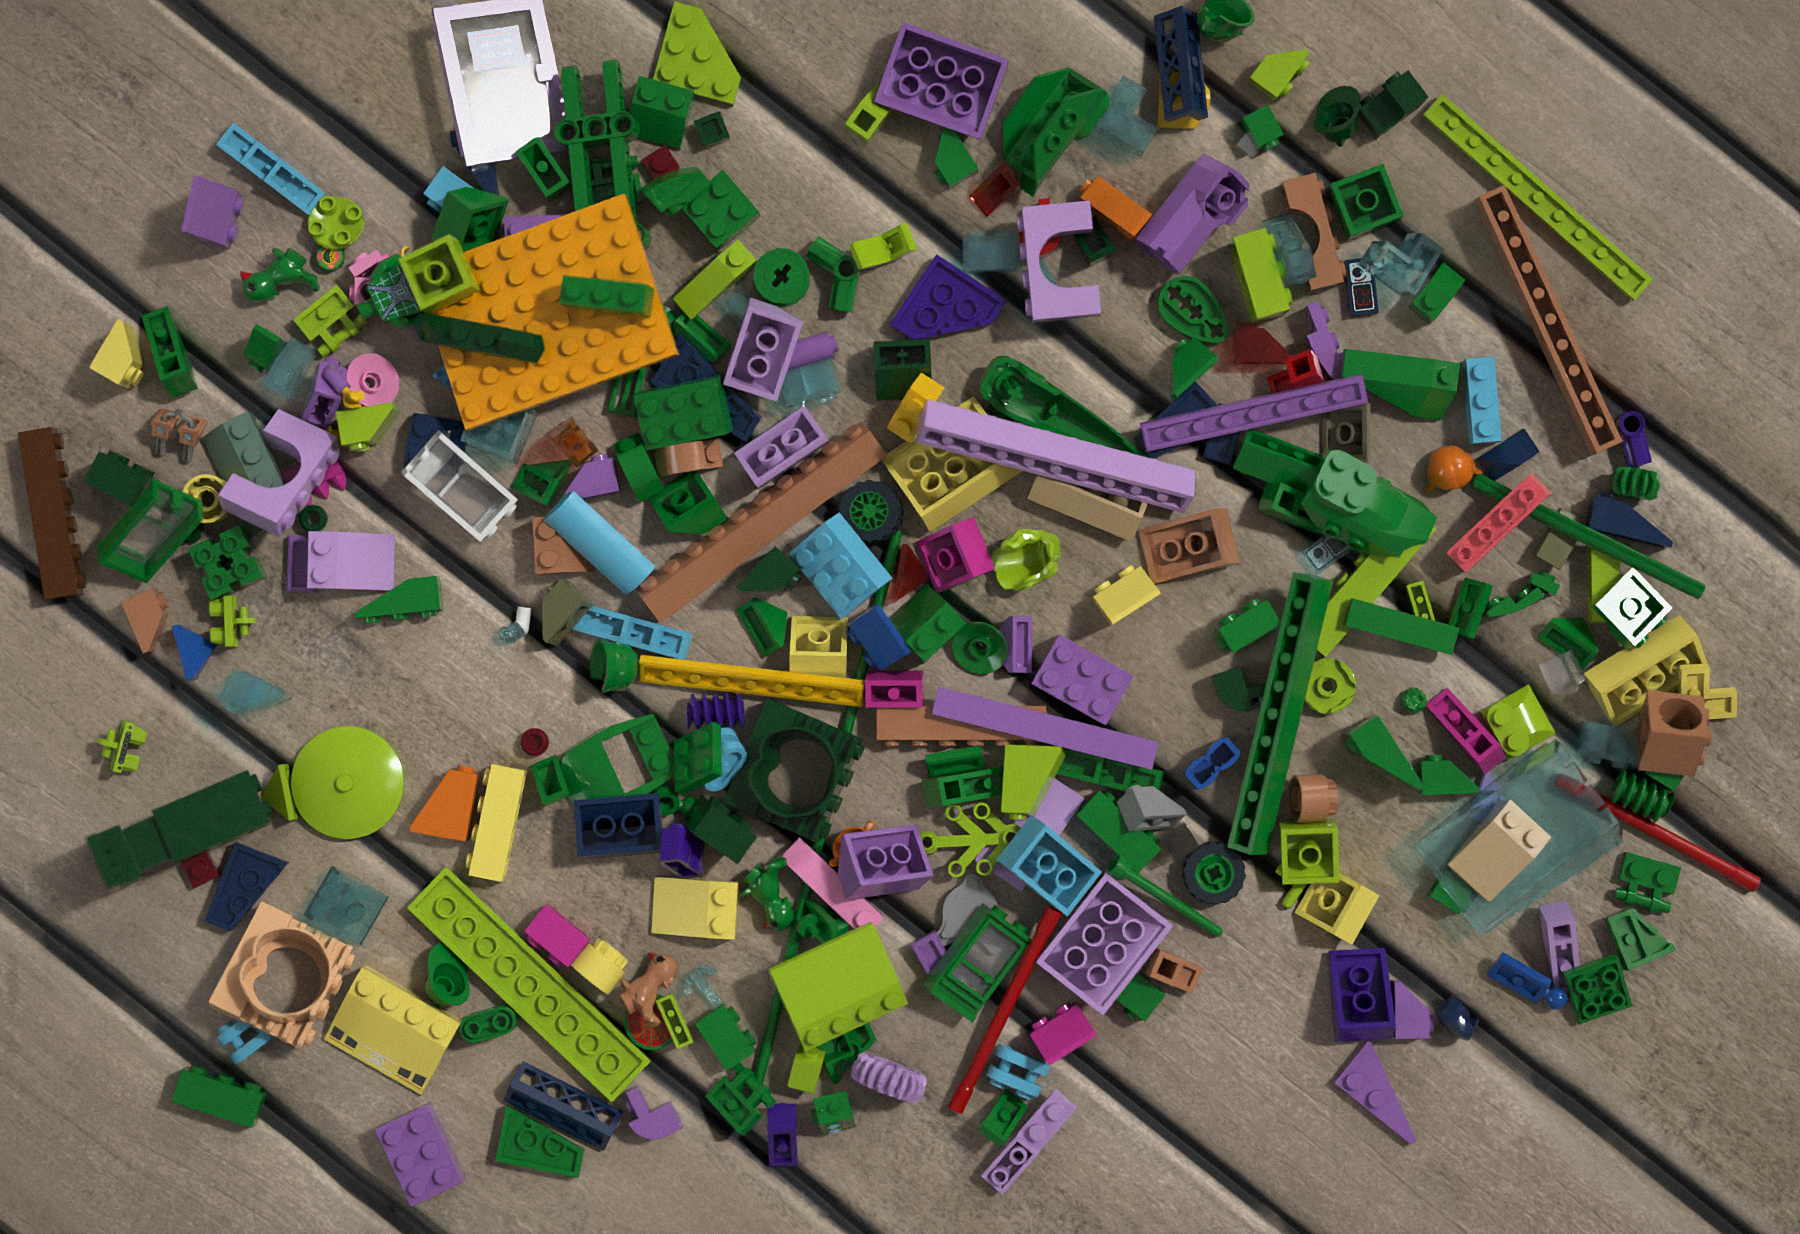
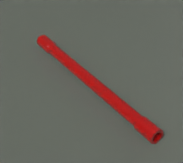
M1563 772L1557 775L1553 783V787L1602 810L1724 875L1730 881L1752 893L1757 889L1761 881L1760 877L1740 866H1735L1641 815L1633 813L1630 809L1623 808L1618 803H1612L1611 799L1586 787L1582 782Z
M1046 906L1036 926L1033 938L962 1081L958 1084L948 1104V1108L963 1114L973 1093L974 1086L1048 937L1051 936L1062 914L1056 908Z

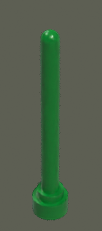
M1118 854L1109 863L1106 871L1108 875L1116 880L1119 878L1121 880L1127 879L1213 936L1219 937L1222 935L1223 929L1219 925L1132 870V866L1126 858Z

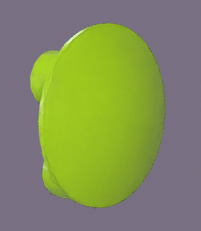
M322 197L308 217V230L311 237L317 244L328 249H342L352 245L360 237L364 228V217L360 207L351 200L342 197Z

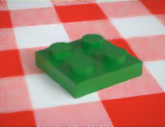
M711 722L674 741L676 793L681 795L687 794L722 776L721 725Z

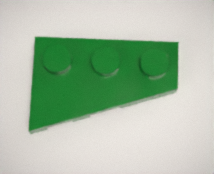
M507 1104L495 1161L579 1178L585 1149Z

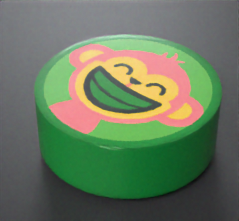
M320 246L316 252V260L324 270L336 271L343 266L345 253L343 249H328Z

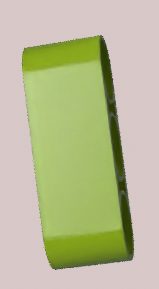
M1587 545L1588 619L1590 623H1607L1592 606L1620 578V561Z

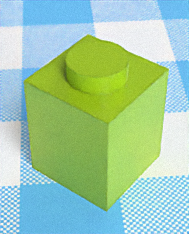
M798 1044L787 1087L814 1094L826 1051L815 1047L805 1052L802 1045Z

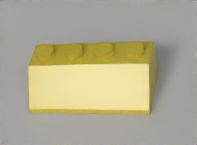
M1681 615L1667 621L1658 629L1647 634L1649 639L1638 649L1635 646L1629 649L1624 648L1584 673L1590 691L1614 728L1641 712L1647 690L1672 693L1679 689V665L1707 663L1698 635Z

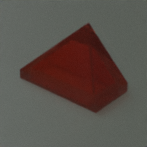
M902 543L893 600L899 601L930 579L910 546Z

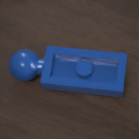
M1504 952L1499 955L1488 970V977L1534 1003H1537L1543 997L1546 1005L1553 1010H1560L1567 1003V994L1563 989L1558 987L1549 988L1550 978Z

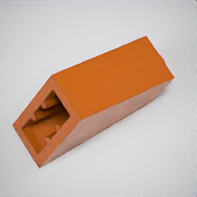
M1099 176L1094 181L1089 178L1079 190L1082 194L1079 201H1090L1091 212L1130 244L1152 217L1151 213Z
M458 765L457 770L450 769L410 826L409 832L468 841L480 774L474 773V767Z

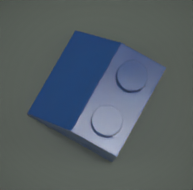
M873 605L847 623V626L850 628L846 632L855 646L859 643L866 652L862 656L871 669L876 667L881 671L912 652L880 605Z

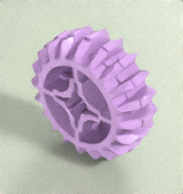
M860 1053L857 1060L854 1061L851 1077L861 1085L910 1103L919 1102L921 1096L924 1095L927 1078L909 1067L869 1053Z

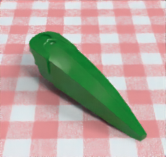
M1005 355L992 359L979 381V390L984 399L991 403L998 412L1027 426L1147 457L1092 411L1045 380L1043 375L1013 358Z

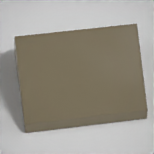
M1370 403L1322 413V455L1325 448L1331 451H1344L1364 463L1371 460Z

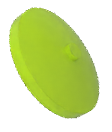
M343 726L318 734L303 747L293 766L291 790L299 813L310 826L330 837L355 839L380 830L393 818L403 799L405 775L397 752L383 737L365 728Z

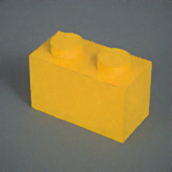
M920 373L886 428L910 443L917 434L919 415L927 399L937 401L945 387L925 374Z

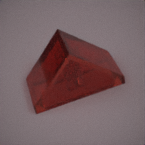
M1003 163L969 197L982 213L988 217L1019 192L1021 184Z

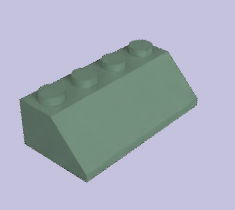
M246 411L220 424L202 437L221 479L226 482L234 473L262 487L275 488L286 484L253 413ZM300 510L296 513L295 518L300 516ZM241 519L250 539L267 532Z

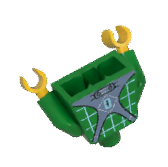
M404 246L398 254L380 261L371 274L370 283L366 286L371 298L357 304L364 320L379 313L383 323L389 324L392 328L409 330L406 324L418 313H425L420 310L399 262V258L405 256L404 254L410 249L409 246Z

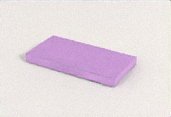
M1054 778L1035 818L1060 835L1085 798ZM1004 815L1001 820L1005 825L1016 824L1021 828L1026 822L1009 820V815ZM1015 833L1007 835L1008 843L1015 837ZM987 845L978 854L975 861L987 859L998 845ZM987 862L981 864L990 870V865ZM999 862L994 866V874L1022 892L1026 886L1025 883Z

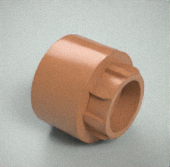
M1323 774L1293 775L1289 785V807L1293 821L1295 823L1325 822L1328 817L1336 814L1338 809L1336 783L1332 779H1326Z

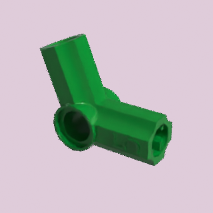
M818 236L809 248L806 257L834 275L828 309L853 313L862 270L858 269L853 257ZM846 262H852L855 266L854 273L849 277H844L841 272L842 265Z

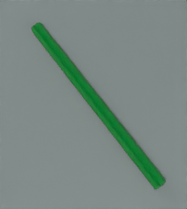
M1477 474L1471 484L1472 489L1498 502H1501L1512 491V489L1481 474ZM1539 504L1528 515L1696 599L1701 598L1706 588L1705 584L1543 504Z

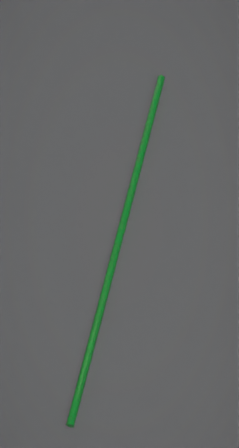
M899 529L889 539L883 567L891 577L903 530ZM890 581L876 592L873 605H880L884 609ZM863 647L854 679L865 680L869 665L862 656L866 653ZM847 705L842 730L851 734L858 711L857 706ZM833 766L831 768L825 794L828 792L832 784ZM821 838L819 843L813 841L811 847L820 857L825 842L823 838ZM804 880L783 962L796 956L801 936L797 931L799 919L807 913L808 907L806 902L810 900L812 888ZM777 988L775 989L754 1072L756 1074L755 1079L761 1085L764 1083L783 1008Z

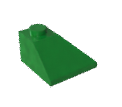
M1195 337L1190 341L1184 338L1173 348L1176 352L1171 358L1170 399L1173 402L1219 360L1211 350Z
M698 471L683 473L665 485V491L648 498L669 532L706 534L728 519Z

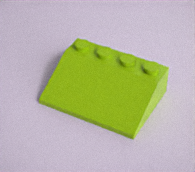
M872 921L769 968L791 1025L805 1052L908 1004L900 981Z

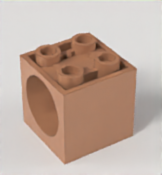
M1647 690L1635 728L1638 770L1695 776L1698 766H1702L1704 763V748L1709 746L1711 742V730L1707 729L1709 709H1705L1704 697Z

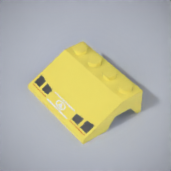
M366 965L360 969L347 992L324 1040L422 1095L451 1041L460 1029L462 1019L442 1008H437L434 1003Z

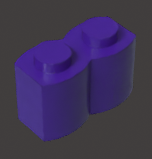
M672 824L669 828H663L660 864L665 868L671 869L676 876L681 878L703 877L705 842L687 830L684 825Z

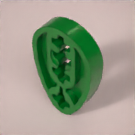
M1179 276L1164 285L1158 296L1157 306L1162 320L1167 325L1187 338L1192 339L1195 337L1201 343L1217 345L1226 340L1229 334L1226 316L1214 294L1203 282L1191 276ZM1170 287L1174 290L1178 287L1181 290L1179 296L1182 299L1189 297L1191 299L1189 305L1192 308L1197 306L1201 308L1200 315L1202 318H1189L1190 311L1187 308L1180 310L1178 308L1180 302L1176 298L1172 301L1168 299L1170 293L1167 289ZM1219 324L1222 327L1220 332L1223 336L1221 338L1219 336L1212 338L1209 335L1211 333L1209 325L1216 327Z

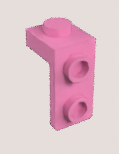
M378 250L369 255L365 252L352 260L354 264L349 269L354 277H364L374 271L380 261L390 256L387 253L382 255Z

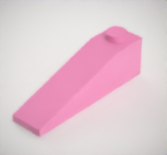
M800 837L780 856L787 858V865L854 929L871 921L876 927L884 918L881 912L866 898L846 900L838 872Z

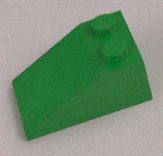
M1378 715L1369 716L1343 733L1346 738L1343 744L1352 756L1357 755L1358 758L1411 789L1421 790L1425 788Z

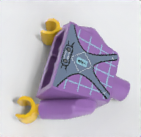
M328 357L319 363L311 380L301 420L337 436L338 445L342 446L339 429L332 430L331 428L333 425L331 421L340 405L342 397L346 408H360L361 404L359 401H363L365 396L361 390H350L351 386L346 381L347 369L340 366L338 359Z

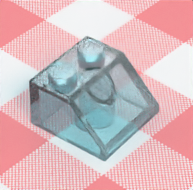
M233 669L218 700L225 703L223 708L237 715L239 713L243 715L244 712H255L292 699L293 694L243 669Z
M331 866L303 915L320 928L361 946L389 896L357 877Z

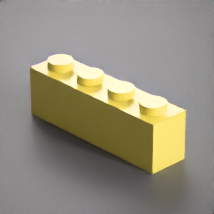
M491 764V769L486 768L483 778V785L487 786L485 797L480 796L477 813H481L479 824H474L471 840L476 842L474 851H469L466 860V868L470 869V876L499 882L505 881L528 770L498 764Z

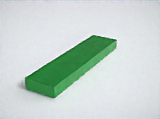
M1354 598L1350 600L1343 624L1449 655L1453 653L1460 629Z

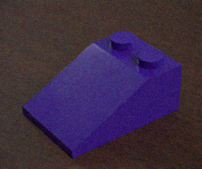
M1385 948L1329 951L1331 1013L1335 1042L1391 1039L1396 1024Z

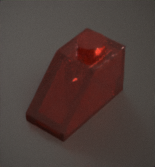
M1240 323V328L1233 330V364H1286L1285 359L1292 357L1265 328H1257V323Z

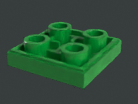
M1616 953L1562 972L1578 1024L1632 1007L1619 957Z

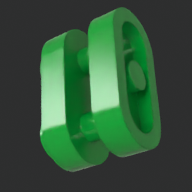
M499 1005L473 1012L461 1021L460 1034L466 1041L471 1043L507 1035L518 1025L519 1015L509 1005Z

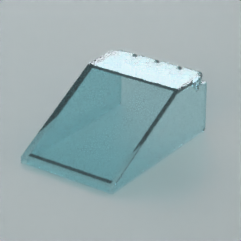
M1557 739L1550 743L1546 742L1512 765L1414 844V848L1480 937L1622 844L1623 828L1620 826L1619 821L1608 807L1598 812L1597 809L1605 802L1591 784L1581 789L1580 786L1585 784L1588 779L1575 762L1570 763L1566 767L1564 766V763L1570 760L1571 756ZM1511 799L1552 838L1535 859L1493 900L1487 903L1451 870L1447 863L1499 801Z

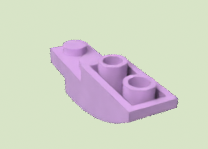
M1055 1088L1001 1149L982 1173L981 1177L1003 1195L1039 1154L1044 1145L1075 1112L1077 1106Z

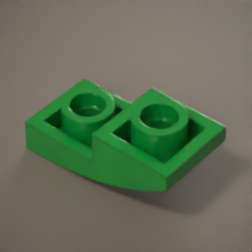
M1528 586L1514 596L1517 599L1516 602L1509 595L1502 598L1497 595L1487 603L1486 607L1488 609L1483 615L1485 618L1507 615L1530 606L1545 595L1539 587H1534L1530 590Z

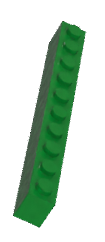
M1293 572L1227 846L1229 848L1250 855L1268 854L1333 584L1331 579L1309 573Z

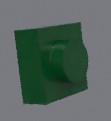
M720 111L694 121L704 149L730 139Z

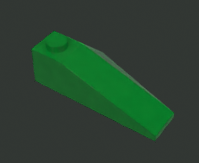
M1343 349L1340 377L1345 378L1362 374L1367 392L1381 397L1390 405L1406 411L1405 413L1412 417L1440 421L1457 392L1460 363Z

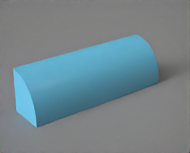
M574 491L563 495L543 519L625 595L638 587L656 567Z

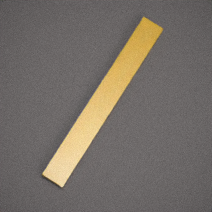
M641 655L639 660V682L863 707L865 680Z

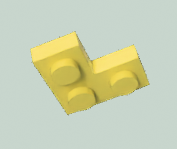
M1707 663L1679 665L1678 694L1704 697L1705 709H1709V719L1737 717V690L1735 687L1709 689L1710 667Z

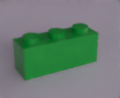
M563 275L559 304L571 309L651 317L654 288L642 283Z
M1248 429L1237 453L1233 469L1240 471L1246 476H1253L1264 480L1269 484L1281 482L1306 493L1322 455L1256 430Z
M1098 790L1075 815L1117 855L1119 854L1129 860L1132 869L1139 874L1161 850L1157 845L1160 839L1150 830H1147L1145 833L1142 830L1129 831L1119 808L1116 806L1118 800L1108 790L1104 794Z
M191 1064L190 1068L185 1067L181 1069L171 1102L251 1128L257 1125L267 1092L260 1090V1085L252 1082H245L242 1085L233 1082L234 1077L223 1073H218L217 1076L207 1073V1068Z

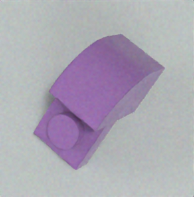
M638 1085L626 1092L628 1098L624 1099L630 1113H636L638 1116L630 1120L628 1124L638 1135L647 1139H660L682 1129L683 1124L671 1101L650 1110Z

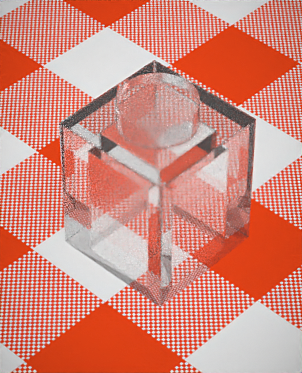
M1572 650L1547 659L1539 665L1553 696L1561 692L1564 697L1578 691V685L1585 681Z

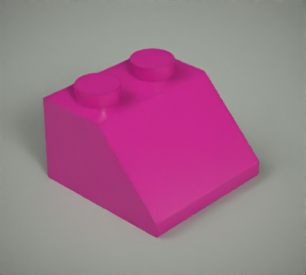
M974 517L948 526L915 542L937 594L995 569Z
M1069 1001L1055 1009L1057 1013L1049 1020L1046 1017H1042L1031 1025L1033 1030L1029 1034L1049 1066L1097 1036L1076 1002L1072 1005Z

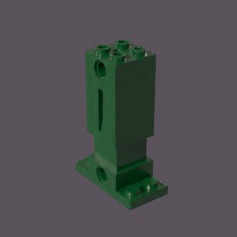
M246 770L152 810L154 817L128 828L122 829L120 825H116L100 833L95 832L86 836L85 838L108 891L114 893L125 886L144 879L141 874L142 872L173 860L174 864L177 865L271 825L269 818L274 816L268 801H261L258 792L262 791V787L256 773L250 776L249 771Z

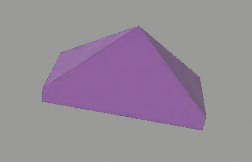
M1009 616L999 629L1006 640L1008 649L1003 666L1009 673H1032V617Z

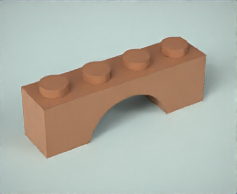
M1316 173L1283 181L1280 187L1287 212L1296 213L1306 218L1316 232L1317 244L1315 252L1301 266L1308 293L1341 285L1344 282L1343 277H1346L1347 273L1343 260L1339 261L1336 250L1340 249L1336 233H1331L1329 223L1333 220L1329 206H1324L1322 196L1325 195V187L1322 179L1317 180Z

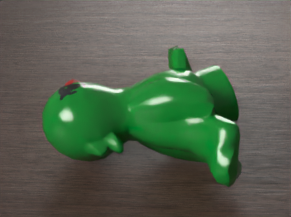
M289 247L285 253L278 248H273L272 253L276 258L262 272L247 273L240 271V277L243 281V294L248 300L253 302L274 300L275 295L280 294L275 290V287L279 285H292L300 282L307 284L314 292L320 289L318 277L302 268L307 259Z
M780 856L774 857L765 870L757 864L743 879V882L748 886L742 891L740 896L744 898L751 894L763 906L765 911L764 929L772 928L777 931H784L794 921V910L792 902H788V897L782 899L779 895L778 872L787 864V858Z

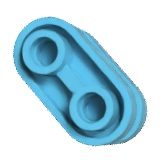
M728 727L721 728L722 776L704 785L709 791H719L725 788L747 760V753L735 731Z
M229 1021L217 1030L220 1035L216 1039L222 1047L229 1043L233 1046L236 1052L229 1057L237 1066L275 1037L255 1028L259 1035L245 1044L240 1035L250 1029L251 1026L243 1021H238L235 1024Z
M999 1044L995 1055L1002 1058L999 1067L990 1064L986 1076L991 1078L989 1083L1005 1089L1006 1085L1017 1089L1016 1095L1031 1100L1032 1096L1038 1097L1042 1086L1035 1082L1038 1074L1047 1076L1051 1065L1049 1066L1046 1062L1009 1046ZM1012 1063L1028 1069L1025 1078L1009 1071Z

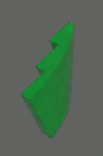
M869 1022L817 1046L819 1050L826 1051L823 1063L834 1085L841 1081V1076L851 1064H854L858 1055L868 1050L876 1041Z

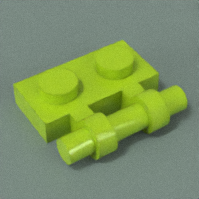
M337 284L293 319L311 342L319 336L322 337L325 343L318 347L317 350L323 357L331 351L336 352L341 348L340 344L351 335L356 336L361 332L359 329L367 323V320H364L361 314L353 320L350 319L347 314L356 307ZM340 320L345 327L332 336L328 329Z

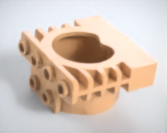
M261 901L208 1002L209 1007L239 1022L243 1021L251 1027L262 1030L266 1034L272 1035L302 1051L305 1045L308 1047L311 1045L317 1031L313 1030L317 1020H324L330 1008V1001H328L330 995H337L343 983V976L341 975L343 970L349 971L356 958L352 954L353 946L346 945L320 930H315L307 924L293 919L291 915ZM294 948L305 952L315 961L320 971L321 986L317 997L308 1007L296 1013L280 1014L273 1012L263 1006L254 993V982L266 973L267 958L271 952L277 949Z

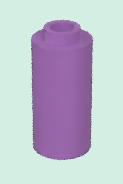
M826 331L798 339L787 372L834 359V352L839 351L835 336H829Z

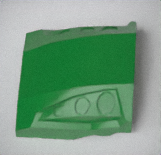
M696 166L666 173L650 181L641 190L661 213L665 211L668 216H673L686 202H690L711 182Z

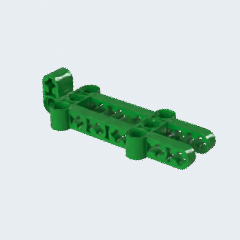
M618 59L603 61L607 113L585 116L581 75L578 66L562 67L561 76L566 119L561 120L556 125L554 134L556 139L569 149L575 211L594 205L588 148L610 145L615 197L621 194L627 195L637 229L642 233L641 241L644 250L649 248L652 238L649 231L637 223L629 142L634 141L639 136L640 125L630 113L626 112L620 62ZM625 121H630V128L626 132H620V125ZM597 125H603L602 133L598 136H592L593 128ZM570 129H575V136L571 140H565L566 132Z

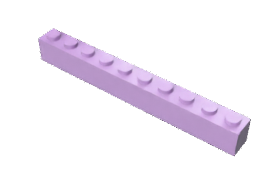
M928 399L919 415L916 443L1182 513L1186 511L1194 498L1195 470L1179 465L1165 463L1156 459Z

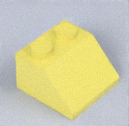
M117 319L89 368L130 390L132 385L137 386L142 379L144 372L141 370L144 367L135 328Z
M1131 565L1118 573L1121 578L1112 585L1108 580L1094 589L1097 594L1092 599L1110 626L1161 594L1141 566L1134 569Z
M792 616L790 672L846 678L848 639L846 632L848 631V617L841 620L840 617Z
M1340 873V882L1311 883L1295 913L1352 945L1379 895Z

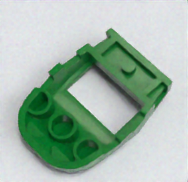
M654 713L629 719L595 731L584 740L569 748L560 762L570 793L568 798L573 805L574 800L650 794L674 777V756ZM630 729L653 781L625 793L602 742Z

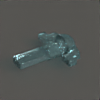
M704 965L700 968L692 969L683 983V986L686 988L683 992L686 996L694 991L690 986L695 983L714 1009L721 1005L723 1001L703 975L708 973L709 976H712L717 972L715 967L709 968L708 965Z

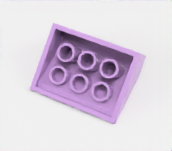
M1105 873L1036 963L1100 1014L1104 1015L1173 925Z

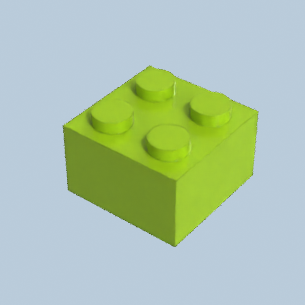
M450 234L399 258L419 308L427 314L435 313L480 291L459 240Z

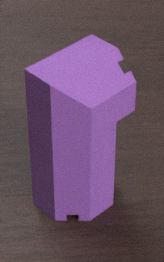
M1203 153L1136 237L1135 242L1150 257L1154 256L1157 258L1159 264L1164 268L1179 275L1214 229L1221 227L1219 224H1234L1247 208L1248 198L1245 197V189L1249 191L1250 184L1238 171Z

